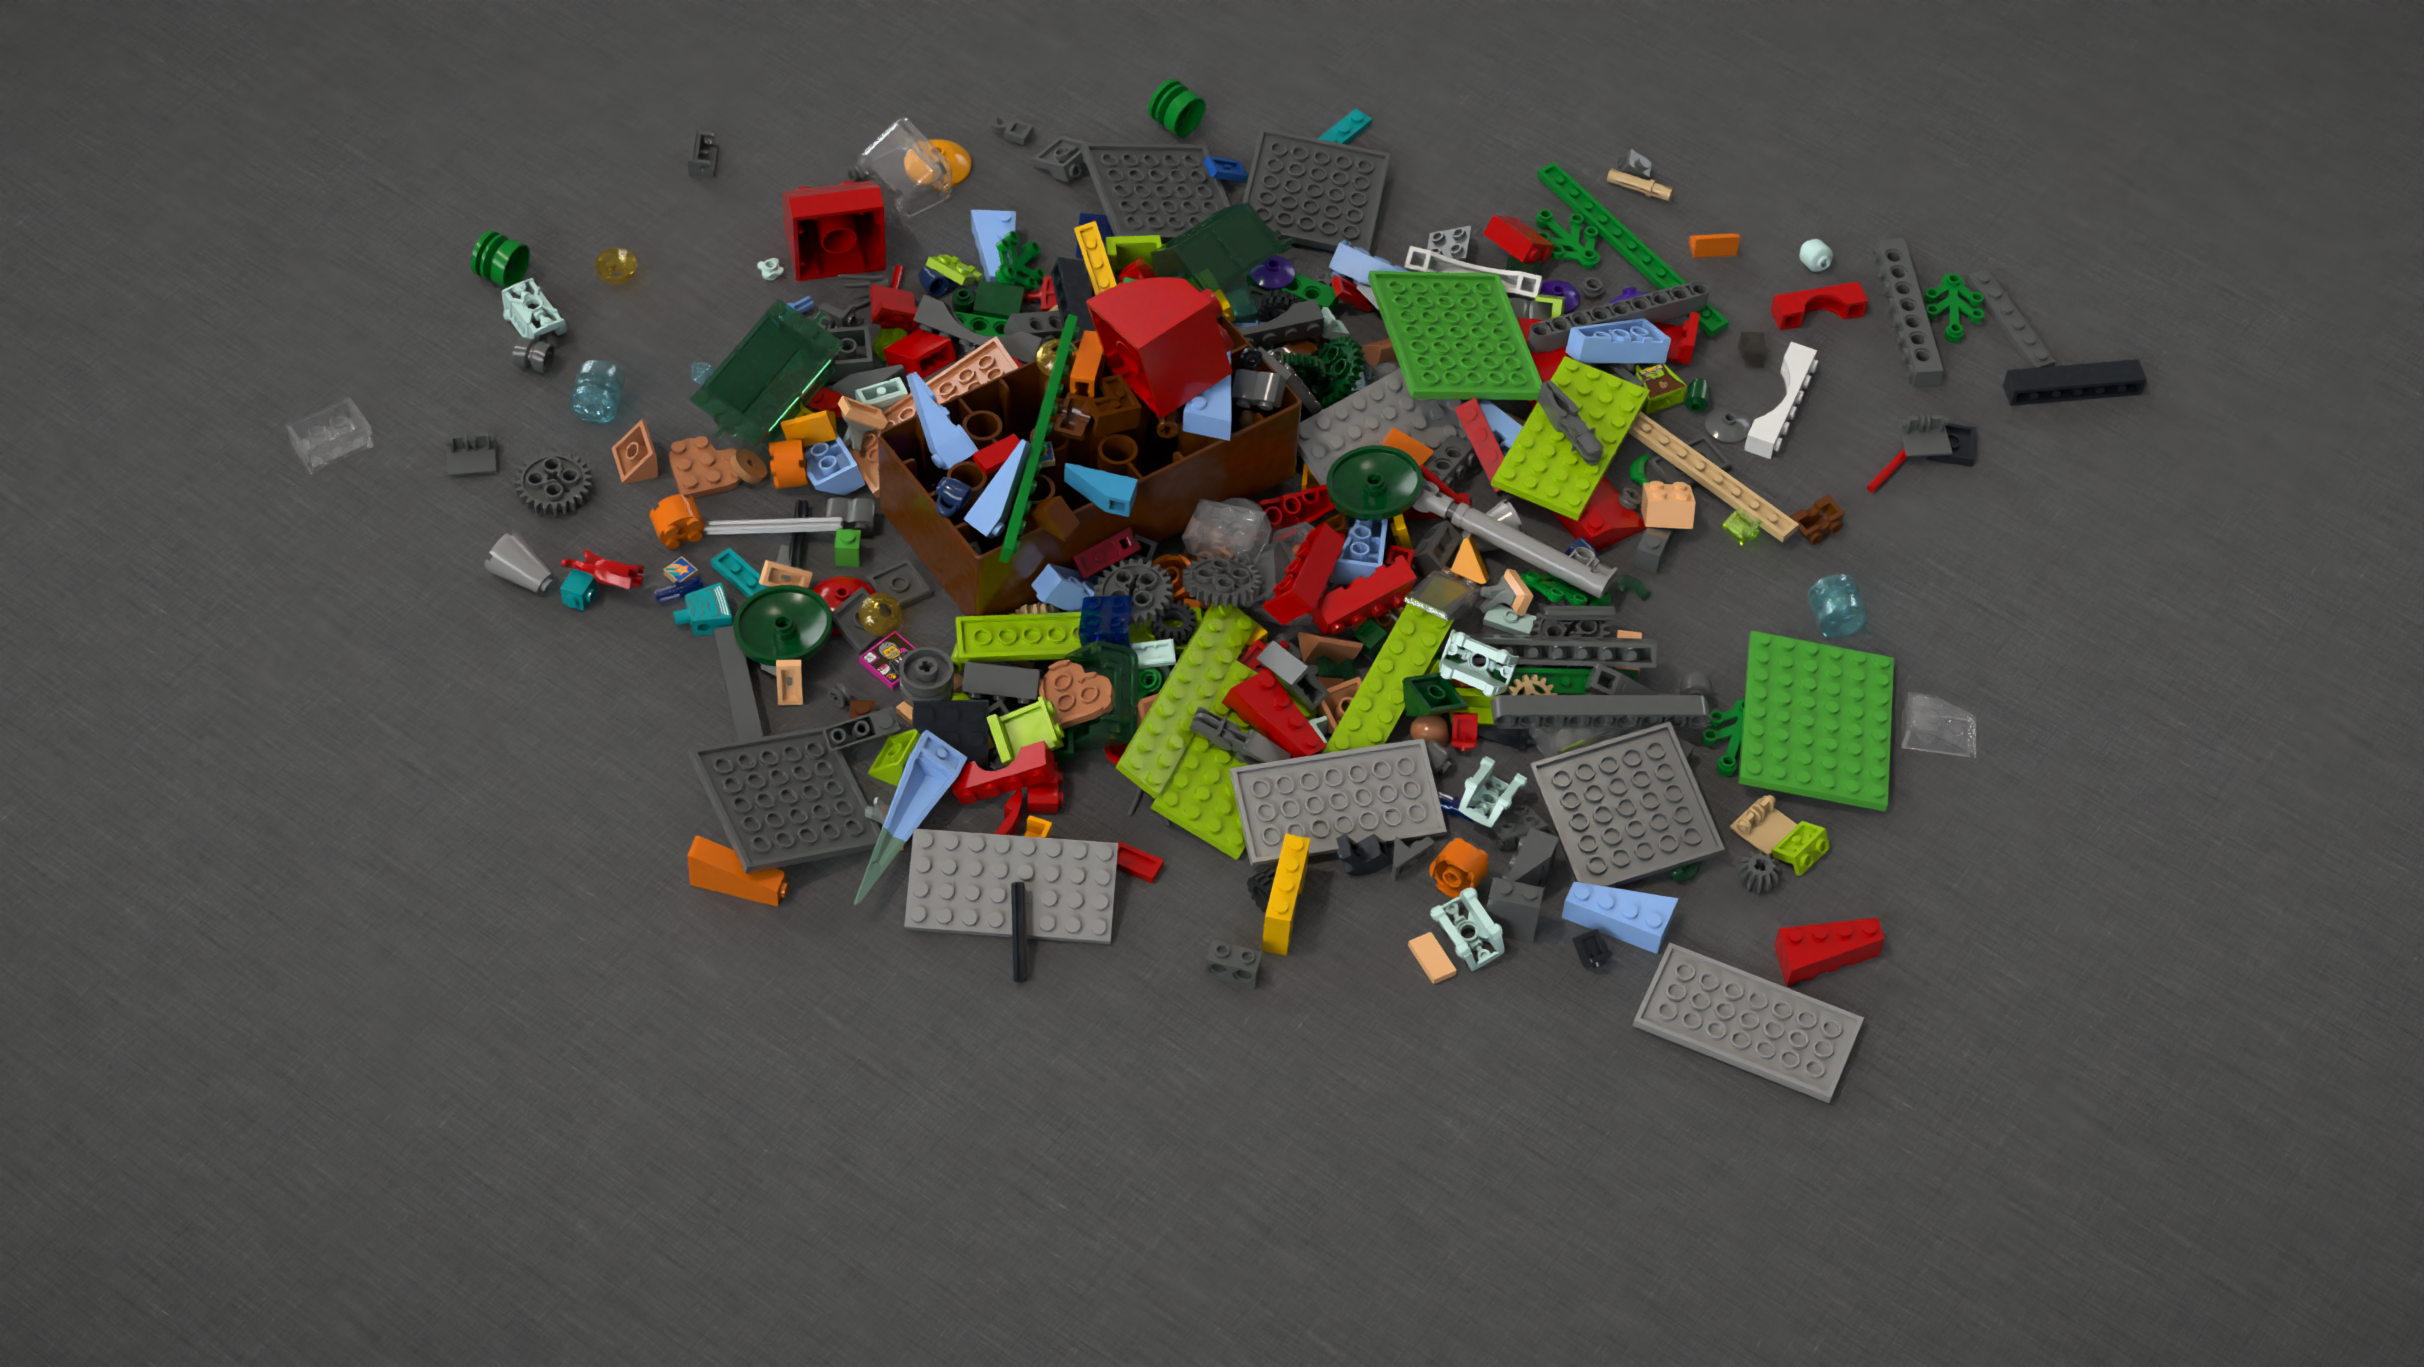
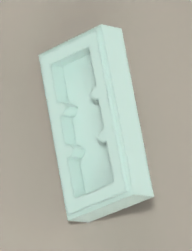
M1497 604L1486 612L1483 625L1514 635H1530L1531 628H1533V620H1536L1537 617L1527 613L1524 616L1516 615L1512 608Z
M1173 639L1124 645L1127 671L1176 664Z

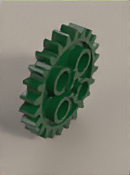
M1338 336L1337 340L1332 338L1330 345L1324 343L1323 351L1318 349V359H1323V363H1325L1326 378H1323L1324 381L1319 382V385H1312V388L1308 389L1323 409L1343 400L1346 395H1352L1351 389L1357 388L1356 381L1362 379L1359 373L1364 371L1361 365L1366 361L1362 358L1365 352L1361 351L1363 347L1357 341L1347 336L1343 338Z
M1290 352L1289 355L1281 353L1278 356L1284 365L1287 363L1294 369L1296 375L1307 388L1311 389L1312 385H1319V382H1323V378H1326L1325 363H1323V359H1318V356L1311 357L1310 353L1302 355V352L1294 355L1293 352Z

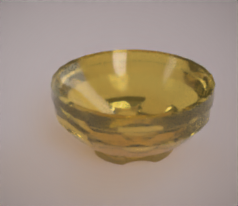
M623 248L604 250L595 259L597 275L609 283L619 284L625 282L636 272V257L633 253ZM613 271L623 272V274L618 277H614L611 275Z
M1060 339L1047 341L1040 346L1037 352V366L1046 375L1050 376L1056 355L1052 349L1059 345ZM1072 343L1070 345L1074 346L1071 359H1066L1065 364L1069 365L1066 376L1071 374L1078 352L1077 347Z
M874 593L865 598L861 603L859 619L862 626L869 633L885 637L897 631L903 620V611L899 602L893 596L886 593ZM882 604L888 605L891 609V616H883L879 611V606Z

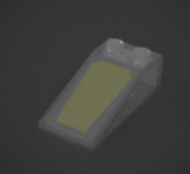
M1443 567L1442 570H1433L1405 596L1404 601L1449 621L1472 615L1480 596L1481 587L1476 586L1477 582L1466 577L1464 579L1456 577V573Z

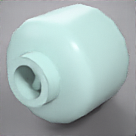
M1812 239L1802 245L1799 256L1802 263L1811 271L1820 272L1830 266L1833 252L1822 240Z

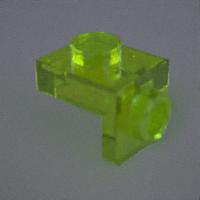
M900 328L880 329L872 349L886 361L883 349L907 336V333Z
M1737 508L1721 527L1743 545L1747 540L1752 542L1761 532L1758 528L1762 522L1759 519L1754 522L1742 510Z

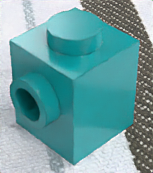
M573 568L560 587L562 603L568 607L584 611L588 604L594 601L598 591L597 581L593 575Z

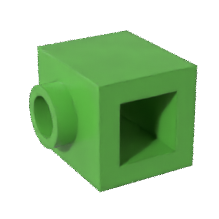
M837 529L834 547L835 566L860 567L862 549L861 530Z

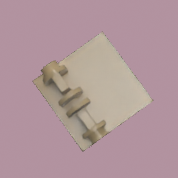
M1772 795L1759 798L1729 826L1731 830L1766 855L1772 854L1771 850L1798 825L1774 808L1776 800Z

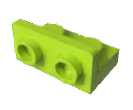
M1801 821L1771 850L1773 858L1793 864L1795 874L1802 876L1830 849L1826 828Z

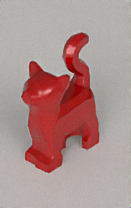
M586 549L583 551L585 562L564 558L561 561L563 567L574 568L592 574L599 583L626 589H632L633 586H642L645 566L630 565L616 560L604 559Z

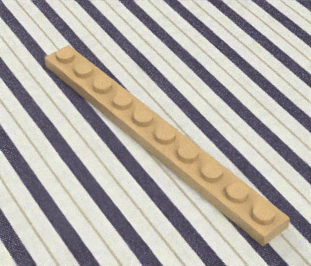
M1639 412L1628 433L1782 543L1797 531L1799 526L1797 522L1645 414Z

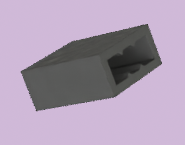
M1272 641L1257 656L1256 659L1265 669L1269 668L1281 686L1312 711L1329 694L1308 666L1275 641Z
M1493 877L1486 912L1494 924L1497 923L1502 927V937L1533 943L1544 888Z

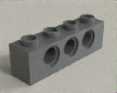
M1059 311L1010 314L1003 331L1006 336L1024 331L1051 343L1049 347H1058L1063 328Z
M1450 435L1423 465L1452 489L1456 481L1463 478L1469 467L1474 466L1477 455L1471 442Z

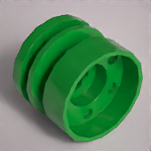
M1168 79L1151 96L1147 112L1149 117L1165 126L1167 130L1180 138L1190 134L1199 125L1206 111V102L1178 80Z
M489 230L479 238L474 247L470 261L471 270L475 275L492 280L494 283L508 288L519 283L524 277L530 262V249L524 243L508 239L505 235Z

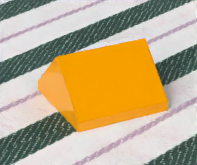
M825 410L780 422L786 439H803L805 447L837 439L835 413Z
M1470 534L1463 540L1450 571L1477 583L1484 584L1490 577L1473 535Z

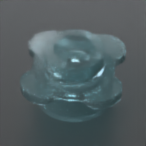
M693 362L691 365L693 369L690 375L691 380L702 383L705 387L710 386V379L713 376L712 367L705 362Z

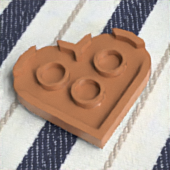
M704 436L672 443L669 453L670 468L679 494H684L685 498H690V495L696 499L737 488L739 486L738 483L743 479L734 472L730 464V459L736 450L728 448L716 451Z
M1062 660L1048 667L1049 671L1044 675L1043 680L1041 678L1039 680V695L1053 702L1057 713L1053 716L1056 724L1059 723L1062 729L1095 719L1113 710L1115 690L1110 680L1105 676L1098 675L1097 672L1086 673L1081 665L1072 663L1070 660Z

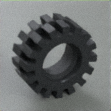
M1279 289L1275 290L1274 293L1269 291L1268 295L1265 294L1261 300L1259 310L1260 321L1269 322L1284 313L1275 309L1287 311L1294 303L1301 301H1299L1297 296L1293 298L1294 293L1292 292L1289 295L1286 294L1287 290H1283L1282 293L1279 292Z
M1174 600L1170 602V609H1164L1165 616L1157 614V622L1151 620V633L1155 635L1154 639L1156 641L1159 639H1173L1177 647L1181 646L1182 641L1184 644H1187L1195 632L1196 615H1194L1193 608L1189 610L1190 605L1187 603L1182 606V601L1178 600L1177 604H1174ZM1168 619H1177L1183 625L1171 628L1166 626L1164 622Z
M1270 867L1263 868L1248 878L1247 882L1248 892L1252 893V900L1255 899L1256 906H1260L1263 913L1267 910L1276 871L1274 869L1271 870Z

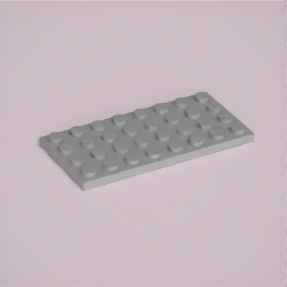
M1401 368L1300 422L1297 451L1321 486L1326 485L1328 471L1339 457L1356 448L1381 445L1384 437L1393 427L1434 450V452L1450 435L1466 439L1467 434L1454 409L1464 403L1461 399H1412Z
M1424 738L1230 768L1229 771L1250 866L1278 862L1285 833L1311 838L1310 857L1337 852L1339 847L1336 838L1343 834L1356 843L1375 834L1385 841L1386 844L1394 843L1396 836L1403 842L1422 839L1427 836H1441L1447 832Z
M914 829L904 928L905 930L1012 937L1011 884L1013 882H1024L1026 938L1111 944L1118 843Z
M1669 942L1636 1014L1633 1026L1830 1103L1864 1017Z

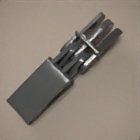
M1552 381L1542 383L1538 402L1557 432H1563L1567 436V439L1572 443L1571 451L1577 450L1587 464L1591 466L1598 464L1604 447L1594 435L1595 428L1589 429L1586 426V423L1581 420L1578 414L1579 408Z
M1201 706L1197 708L1189 729L1209 739L1208 745L1213 743L1222 749L1233 750L1236 752L1235 759L1248 765L1286 760L1291 756V754L1256 731L1249 730L1248 734L1239 729L1238 725L1227 720V715L1222 719Z

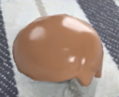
M1438 714L1417 716L1411 724L1410 734L1414 740L1422 738L1426 742L1435 740L1442 746H1445L1449 741L1448 725Z

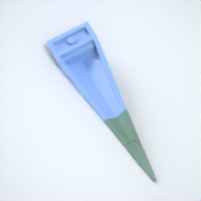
M927 729L922 733L915 748L909 755L856 896L854 906L862 901L913 834V830L920 825L958 777L967 760L965 755Z

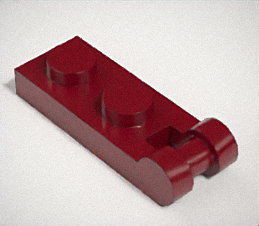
M1128 527L1071 557L1081 578L1085 579L1142 549L1140 543H1136L1132 535L1134 533L1132 528ZM1122 539H1124L1127 545V548L1125 549L1122 548L1119 542Z

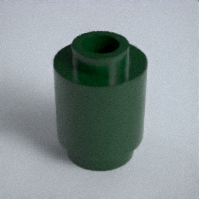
M969 289L954 291L952 294V307L954 311L973 314L974 293Z
M1697 378L1688 385L1685 401L1688 410L1700 413L1708 408L1711 388L1706 380Z

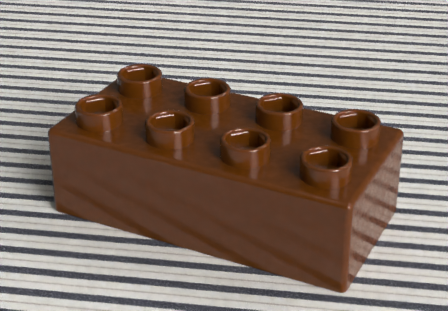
M1194 287L1200 293L1203 291L1200 287ZM1223 313L1216 319L1217 323L1227 331L1234 346L1230 350L1231 369L1233 372L1231 374L1232 391L1236 370H1248L1240 363L1241 353L1245 348L1253 346ZM1081 339L1070 344L1074 346L1071 359H1066L1065 361L1069 368L1065 379L1061 378L1060 383L1064 384L1060 398H1055L1054 402L1060 404L1061 401H1065L1067 393H1070V376ZM1057 350L940 405L950 412V421L956 426L960 424L978 450L1013 434L1020 441L1023 439L1031 444ZM1264 358L1261 366L1251 370L1277 374ZM1106 360L1101 378L1113 375L1108 369ZM1285 384L1281 406L1279 408L1273 407L1272 410L1260 409L1258 405L1243 408L1237 406L1236 402L1231 398L1230 441L1183 431V415L1186 403L1182 405L1176 418V424L1179 428L1178 434L1171 438L1161 437L1157 433L1159 419L1156 417V413L1151 411L1136 395L1135 397L1142 406L1137 428L1094 437L1092 432L1095 420L1091 415L1090 421H1092V425L1087 438L1083 439V441L1050 433L1049 437L1045 436L1044 441H1051L1055 466L1043 467L1040 469L1038 476L1034 475L1033 480L1037 481L1033 496L1029 495L1027 499L1032 501L1029 511L1042 499L1061 496L1080 522V527L1065 542L1042 527L1025 519L1023 514L1022 520L1026 521L1023 534H1018L1016 539L1021 541L1017 555H1011L1009 563L999 561L1019 485L1008 518L1004 523L1005 528L1003 532L993 539L986 537L966 522L964 518L999 470L986 476L973 461V455L953 465L950 469L943 470L942 467L938 468L931 459L933 455L929 450L918 415L887 428L878 434L880 508L965 616L1009 615L1010 613H1016L1015 610L1020 609V607L1026 604L1033 605L1041 601L1036 596L1037 592L1031 585L1048 563L1077 570L1071 557L1128 527L1132 528L1134 532L1132 534L1133 537L1137 534L1160 543L1209 519L1215 508L1227 499L1236 497L1250 499L1292 478L1296 469L1302 401L1287 384ZM1099 389L1097 398L1104 397ZM1058 408L1055 417L1050 416V422H1053V420H1057L1058 417H1060V415L1057 414ZM1244 410L1252 411L1254 413L1253 424L1240 430L1239 416H1242ZM1065 464L1080 465L1086 468L1138 479L1137 496L1130 516L1126 517L1103 511L1064 482ZM943 477L959 480L972 487L971 496L965 507L961 511L956 510L950 517H943L936 510L938 496L935 495L934 490ZM941 501L942 505L945 506L946 508H949V509L952 508V507H950L949 505H947V504H945L944 502ZM1124 539L1120 540L1122 548H1127ZM977 540L983 555H978L969 543ZM1109 565L1108 567H1106V568H1104V569H1102V570H1100V571L1094 573L1093 575H1095V574H1097V573H1099V572H1101V571H1103V570H1105V569L1111 567V565Z

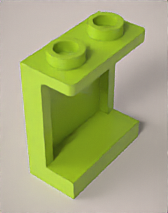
M1160 235L1106 237L1105 251L1114 278L1117 272H1120L1124 267L1140 257L1144 259L1157 277L1161 276V272H1165V262L1162 258H1166L1165 244H1161Z
M1044 696L1038 697V702L1001 717L997 714L987 717L1001 762L1006 767L1015 760L1020 748L1040 741H1045L1051 751L1064 746L1061 739L1064 737V732L1061 725L1055 722L1053 715L1057 713L1051 700L1048 701Z

